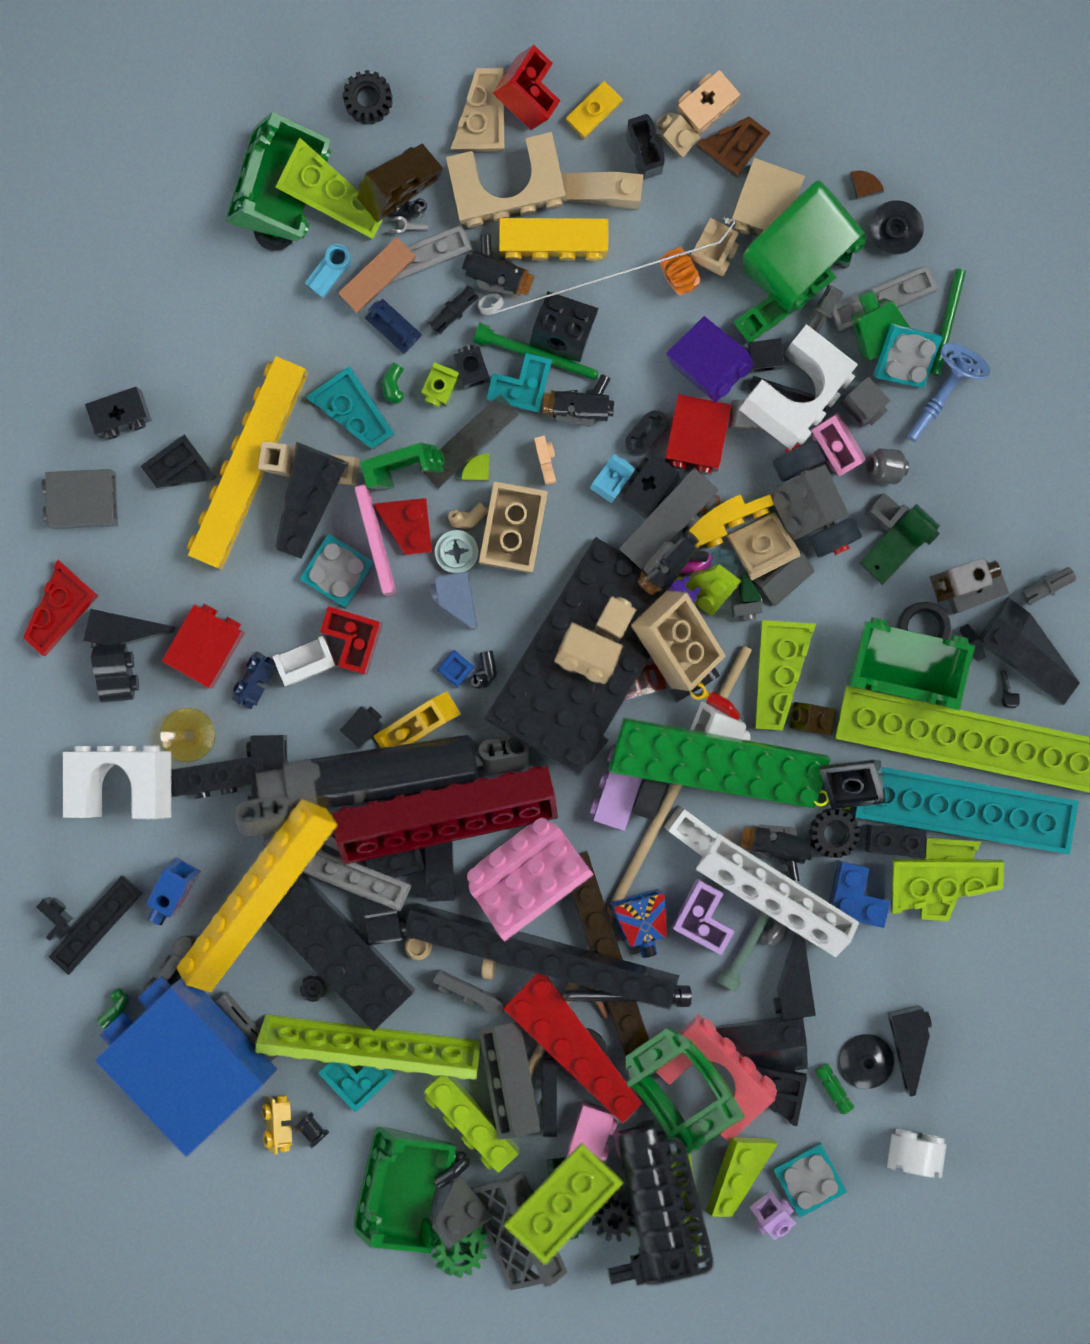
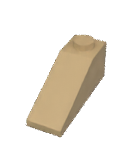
M624 172L562 173L568 202L639 210L643 174Z

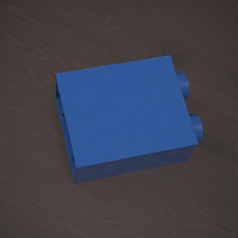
M161 976L138 997V1001L147 1010L135 1022L124 1012L100 1034L109 1047L95 1059V1062L179 1151L187 1157L259 1090L277 1068L263 1053H256V1046L203 990L185 985L182 978L171 986Z

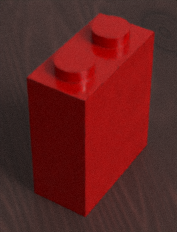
M678 394L664 461L670 462V466L676 469H685L686 466L696 467L702 474L711 475L712 471L717 472L720 467L732 404L715 403L712 400Z
M203 603L202 607L194 604L162 662L202 685L213 689L245 632L239 629L241 624L227 616L223 620L216 616L218 611L205 603Z

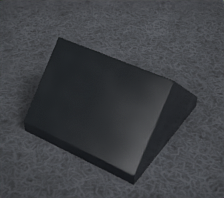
M873 759L820 766L819 770L831 809L886 803L881 761Z

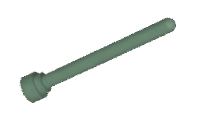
M787 871L782 872L783 875L788 877ZM763 911L760 912L730 969L726 968L724 973L721 972L717 979L718 983L736 992L741 983L739 982L741 977L739 973L770 918L769 915Z

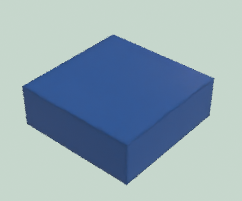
M453 650L437 671L458 688L475 667Z

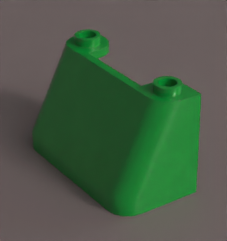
M271 112L255 126L250 136L227 212L226 222L237 227L292 241L303 239L309 229L307 217L303 215L306 203L275 187L299 138L326 162L331 154V150L328 149L331 139Z
M817 180L748 246L743 254V272L790 314L795 308L800 310L807 303L809 287L844 253L851 254L854 252L857 254L865 246L866 233L828 187L820 180Z
M871 617L870 622H864L846 684L852 687L870 689L960 711L975 646L967 644L968 638L952 635L951 640L920 634L886 626L888 620Z
M386 1127L376 1128L354 1216L353 1227L356 1235L371 1248L431 1254L432 1248H430V1244L435 1243L437 1240L432 1236L436 1232L432 1228V1222L429 1221L436 1190L434 1178L439 1174L440 1169H448L454 1163L456 1146L448 1141Z

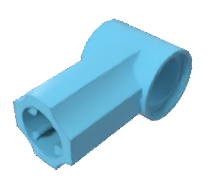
M341 244L331 245L326 250L325 257L305 282L319 296L325 298L341 275L350 269L352 256L346 247ZM338 252L344 253V262L339 265L333 264V256Z

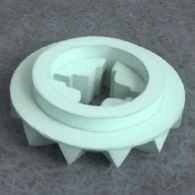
M452 530L443 534L437 541L435 557L438 564L447 572L463 573L470 570L477 561L478 546L470 534L461 530ZM455 540L460 549L469 550L460 555L459 563L455 560L454 555H445V553L453 550Z

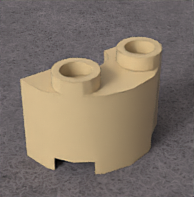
M710 218L694 249L719 242L730 227ZM731 228L721 243L693 251L690 256L691 260L695 264L724 277L730 264L726 259L727 257L733 259L739 244L735 243L739 231Z

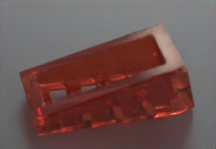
M656 664L645 666L641 672L644 673L648 688L642 689L640 678L638 677L635 682L637 691L632 692L631 689L625 700L667 688L664 676ZM650 670L655 672L657 686L652 685L649 674Z

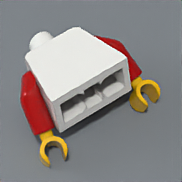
M701 681L697 684V686L702 687V691L699 694L689 691L694 699L700 700L704 698L707 700L706 703L701 702L690 730L750 741V733L745 730L746 724L739 719L740 713L730 700L713 691L711 693L706 691Z

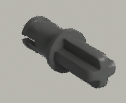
M828 284L817 305L813 306L815 311L807 325L819 333L828 317L832 318L833 315L831 313L844 293Z
M1066 567L1049 577L1043 576L1042 581L1025 590H1021L1022 595L1026 596L1024 599L1030 606L1048 595L1054 596L1055 591L1074 582L1076 575L1070 567Z

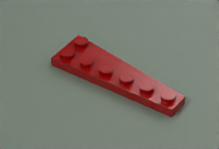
M536 973L503 1007L523 1029L622 1123L642 1104L641 1100L632 1088L628 1087L626 1080L563 999L548 976Z

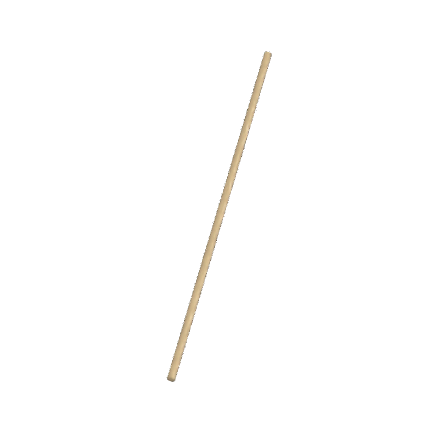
M744 645L742 646L718 692L719 695L726 699L728 698L752 649ZM671 783L610 902L625 898L683 785ZM608 905L606 910L612 923L614 916ZM569 982L564 992L567 990H577L579 985ZM537 1043L528 1060L531 1078L546 1051L539 1043Z

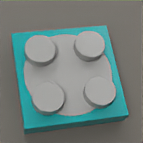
M891 324L873 375L879 379L924 388L942 336L932 332Z
M328 534L300 580L347 608L375 563Z
M821 1142L773 1167L799 1218L847 1193Z

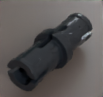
M467 285L451 302L448 300L445 303L446 307L428 323L441 335L456 319L460 320L463 317L462 313L478 300L479 296Z

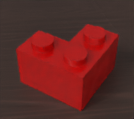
M534 44L516 56L492 93L530 130L549 120L561 101L541 82L553 63Z
M328 606L320 632L346 640L338 667L365 675L368 674L383 623Z

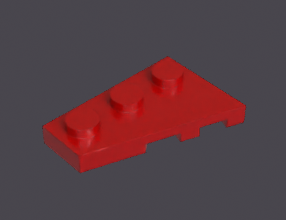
M58 559L54 566L55 571L52 578L44 588L45 594L41 603L35 609L23 636L24 640L45 657L99 596Z

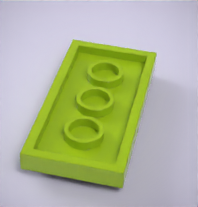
M581 1142L505 1222L504 1226L546 1265L623 1184V1181Z

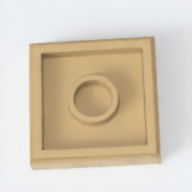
M775 512L727 536L728 542L751 580L800 557L798 548Z

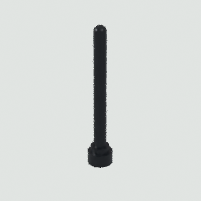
M677 985L672 1004H676L677 1007H690L692 1002L690 986ZM567 990L563 993V999L568 1002H639L600 990Z

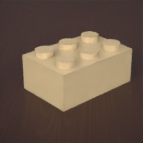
M494 481L479 559L480 565L533 574L548 491Z
M666 591L631 625L672 689L691 691L726 657L687 592Z

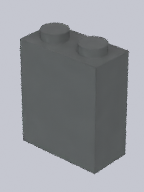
M112 469L45 472V479H42L41 488L43 495H46V506H43V520L45 523L47 522L48 527L62 529L118 526L115 471Z

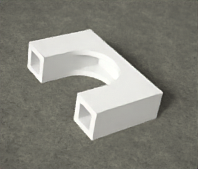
M807 324L783 355L810 376L815 386V400L807 403L793 402L776 391L764 380H761L739 409L790 450L797 442L802 445L812 433L808 429L813 423L817 426L827 414L823 411L826 405L830 408L841 396L837 392L841 386L844 389L847 388L855 377L852 371L858 365Z
M74 746V752H63V818L102 817V784L106 773L114 765L123 768L131 781L132 819L171 818V751H160V746H143V751H137V746H120V751H114V746H97V751H91V746Z

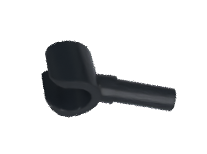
M1006 670L1000 671L1003 685L1001 703L1006 708H1016L1020 704L1019 693H1011Z

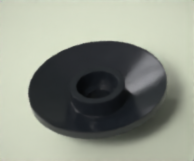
M893 200L882 204L876 209L870 220L869 231L874 244L879 249L888 254L900 255L911 251L918 245L923 236L924 223L921 214L913 205L905 201ZM897 226L899 233L893 234L890 227Z
M862 1034L853 1037L844 1045L840 1053L839 1064L843 1076L849 1083L858 1088L872 1089L888 1080L893 1071L894 1056L891 1048L883 1039L871 1034ZM868 1058L873 1060V1065L870 1068L864 1067V1061Z

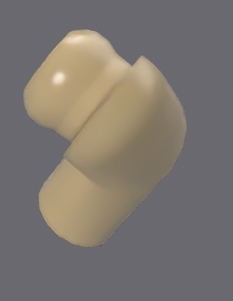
M479 502L470 512L452 510L448 514V520L450 525L457 529H472L488 513V509Z

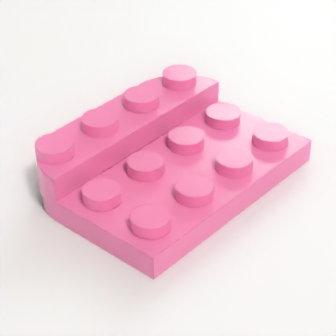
M539 818L469 870L467 879L471 895L477 900L500 937L506 941L591 877L593 873L560 828L544 818Z

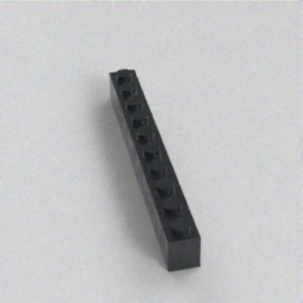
M416 903L410 909L404 933L406 937L668 1010L671 1009L680 976L521 931L516 932L504 941L492 923Z

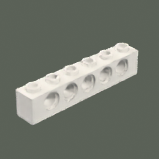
M720 834L705 850L696 868L697 871L834 957H837L851 943L858 927V921Z

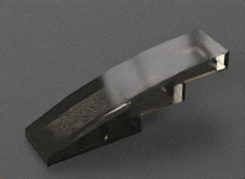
M500 394L440 449L445 460V464L442 465L444 472L423 471L422 467L420 470L437 489L441 488L465 467L471 459L476 457L484 447L493 441L519 414Z

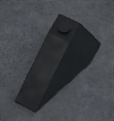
M1007 597L980 634L982 646L1064 705L1080 682L1031 613Z
M781 1017L715 1026L716 1031L723 1038L726 1037L733 1042L736 1051L743 1057H748L756 1065L791 1071L808 1069L807 1041L803 1018L783 1021Z

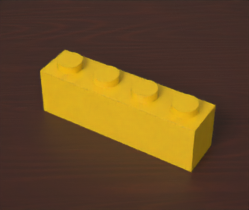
M500 218V257H505L509 261L521 260V257H532V260L546 261L548 257H559L561 261H573L575 257H586L588 261H601L602 257H608V219Z

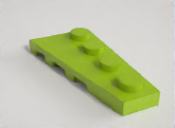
M299 138L275 188L373 239L382 220L377 223L357 199L359 191Z
M761 620L754 729L783 730L804 659L809 649L811 637L816 627L815 623Z

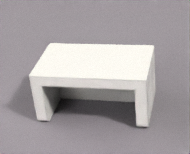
M320 636L315 641L273 656L283 684L286 687L338 667L326 636Z

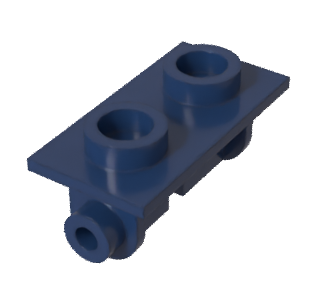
M383 298L379 303L375 302L369 308L370 313L365 317L375 329L404 355L422 336L413 325Z
M258 651L255 656L252 655L248 659L245 666L247 671L243 679H239L236 682L232 694H234L232 699L238 704H241L242 700H244L242 705L249 709H252L253 705L257 706L265 690L257 685L258 680L268 684L277 668L273 659L267 657L264 661L266 656Z

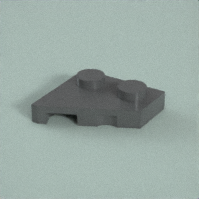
M460 1175L453 1181L452 1187L442 1204L432 1228L450 1249L488 1222L492 1215Z

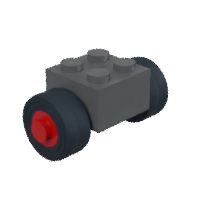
M812 441L802 446L798 443L791 450L789 448L785 449L786 454L775 459L773 465L782 482L790 481L770 491L769 494L788 534L794 541L824 527V530L809 538L818 558L831 552L836 556L850 549L848 544L860 539L862 535L853 517L837 524L834 523V521L849 513L826 465L817 467L825 462V457L818 443Z

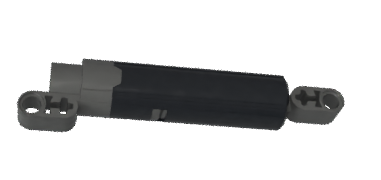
M461 735L283 763L284 769L256 773L259 799L244 801L237 805L234 812L237 828L244 836L276 833L302 799L328 809L392 799L400 795H417L424 790L430 789L435 791L445 789L451 784L463 785L472 783L478 779L477 767H480L487 774L522 770L530 762V747L512 736L485 740L480 744L479 751H475L471 737L469 735ZM253 817L251 820H244L245 818Z

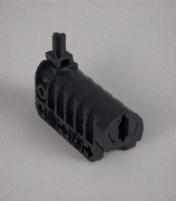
M654 1119L633 1123L617 1129L613 1132V1138L640 1247H638L639 1254L630 1256L631 1263L607 1269L611 1285L635 1280L637 1286L644 1284L661 1285L708 1273L714 1264L713 1255L684 1142L676 1137L668 1138L664 1130L656 1131ZM671 1144H675V1147L677 1149V1155L673 1157L670 1147ZM675 1162H679V1163L682 1162V1163L685 1164V1165H676V1166H674V1167L671 1168V1166L674 1165ZM677 1171L685 1172L682 1176L673 1175ZM688 1179V1181L685 1182L684 1185H680V1184H677V1185H676V1184L674 1183V1182H683V1181H685V1180ZM687 1191L691 1209L685 1210L681 1192ZM692 1215L693 1218L697 1217V1218H699V1220H697V1219L688 1220L687 1217ZM690 1226H698L694 1230L688 1229ZM702 1232V1235L698 1236L699 1239L693 1240V1237H691L690 1239L687 1237L696 1236ZM701 1245V1246H703V1247H700V1248H701L702 1255H701V1256H697L695 1247H698V1246ZM705 1261V1266L699 1267L698 1263Z

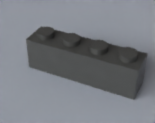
M694 468L619 549L642 569L651 557L657 553L664 542H670L684 527L688 530L691 529L700 519L697 513L703 507L708 510L719 499L715 495L719 489Z
M515 1022L479 1029L498 1140L541 1132L521 1026Z

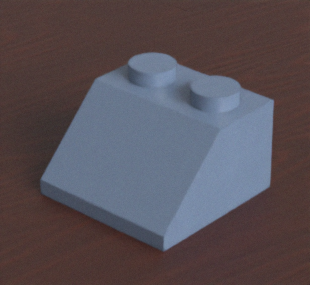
M468 573L434 577L435 584L431 585L433 601L439 602L441 608L472 630L478 629Z

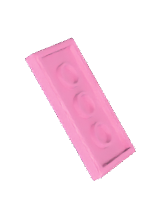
M364 485L354 487L382 593L386 597L394 596L397 591L370 491Z

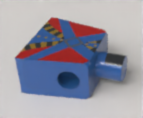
M179 858L163 870L147 902V905L152 908L148 919L157 925H163L167 917L171 918L181 908L201 871Z
M655 889L608 902L625 943L630 947L639 945L642 958L657 955L655 941L667 937L664 893Z

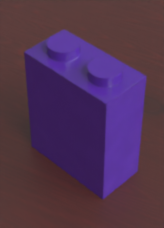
M705 316L666 353L672 366L715 403L721 397L726 396L732 386L740 378L745 377L754 366L748 351Z

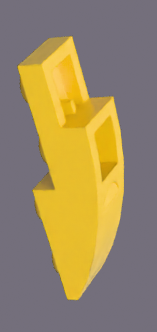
M740 494L712 509L697 521L689 531L699 539L698 547L707 544L708 549L722 544V538L728 535L724 527L725 525H728L729 529L745 523L743 518L753 515L754 519L770 513L768 508L772 507L774 502L769 494L745 504Z

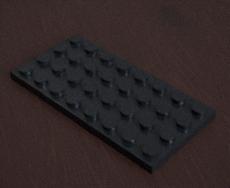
M595 537L484 720L579 777L651 657L631 625L673 583L671 582L662 589L647 578L648 574H645L627 555ZM611 597L616 599L620 597L629 601L632 604L631 607L636 609L618 642V644L622 645V649L613 673L605 684L593 682L585 675L576 671L566 670L560 664L554 662L564 635L572 623L596 633L593 630Z

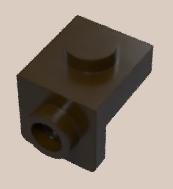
M795 702L791 713L790 728L832 736L836 709Z

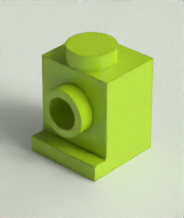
M434 362L421 392L422 396L426 397L425 402L435 407H440L441 404L448 406L460 379L459 372ZM437 381H442L444 387L441 390H437L434 388V384Z

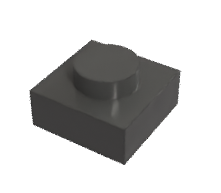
M761 601L731 607L733 618L740 617V622L755 620L756 614L762 613Z

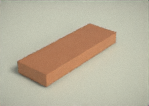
M396 237L338 294L358 314L416 259V256Z

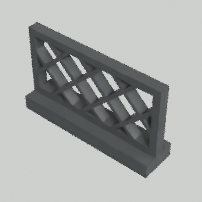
M524 1171L517 1172L504 1179L470 1187L490 1212L492 1218L501 1223L498 1230L493 1227L490 1218L488 1222L483 1224V1228L488 1235L487 1238L510 1290L543 1284L544 1287L551 1286L568 1273L559 1251L545 1265L529 1249L527 1250L521 1246V1241L515 1237V1240H512L505 1235L506 1227L504 1225L509 1219L510 1213L513 1215L533 1194ZM499 1187H501L505 1199L498 1195ZM479 1192L490 1198L488 1205L482 1201ZM495 1202L505 1208L503 1215L494 1210ZM502 1242L512 1249L510 1255L504 1252ZM517 1253L527 1259L525 1266L516 1260ZM532 1263L535 1265L539 1275L531 1270ZM513 1268L523 1274L521 1280H516L512 1271Z

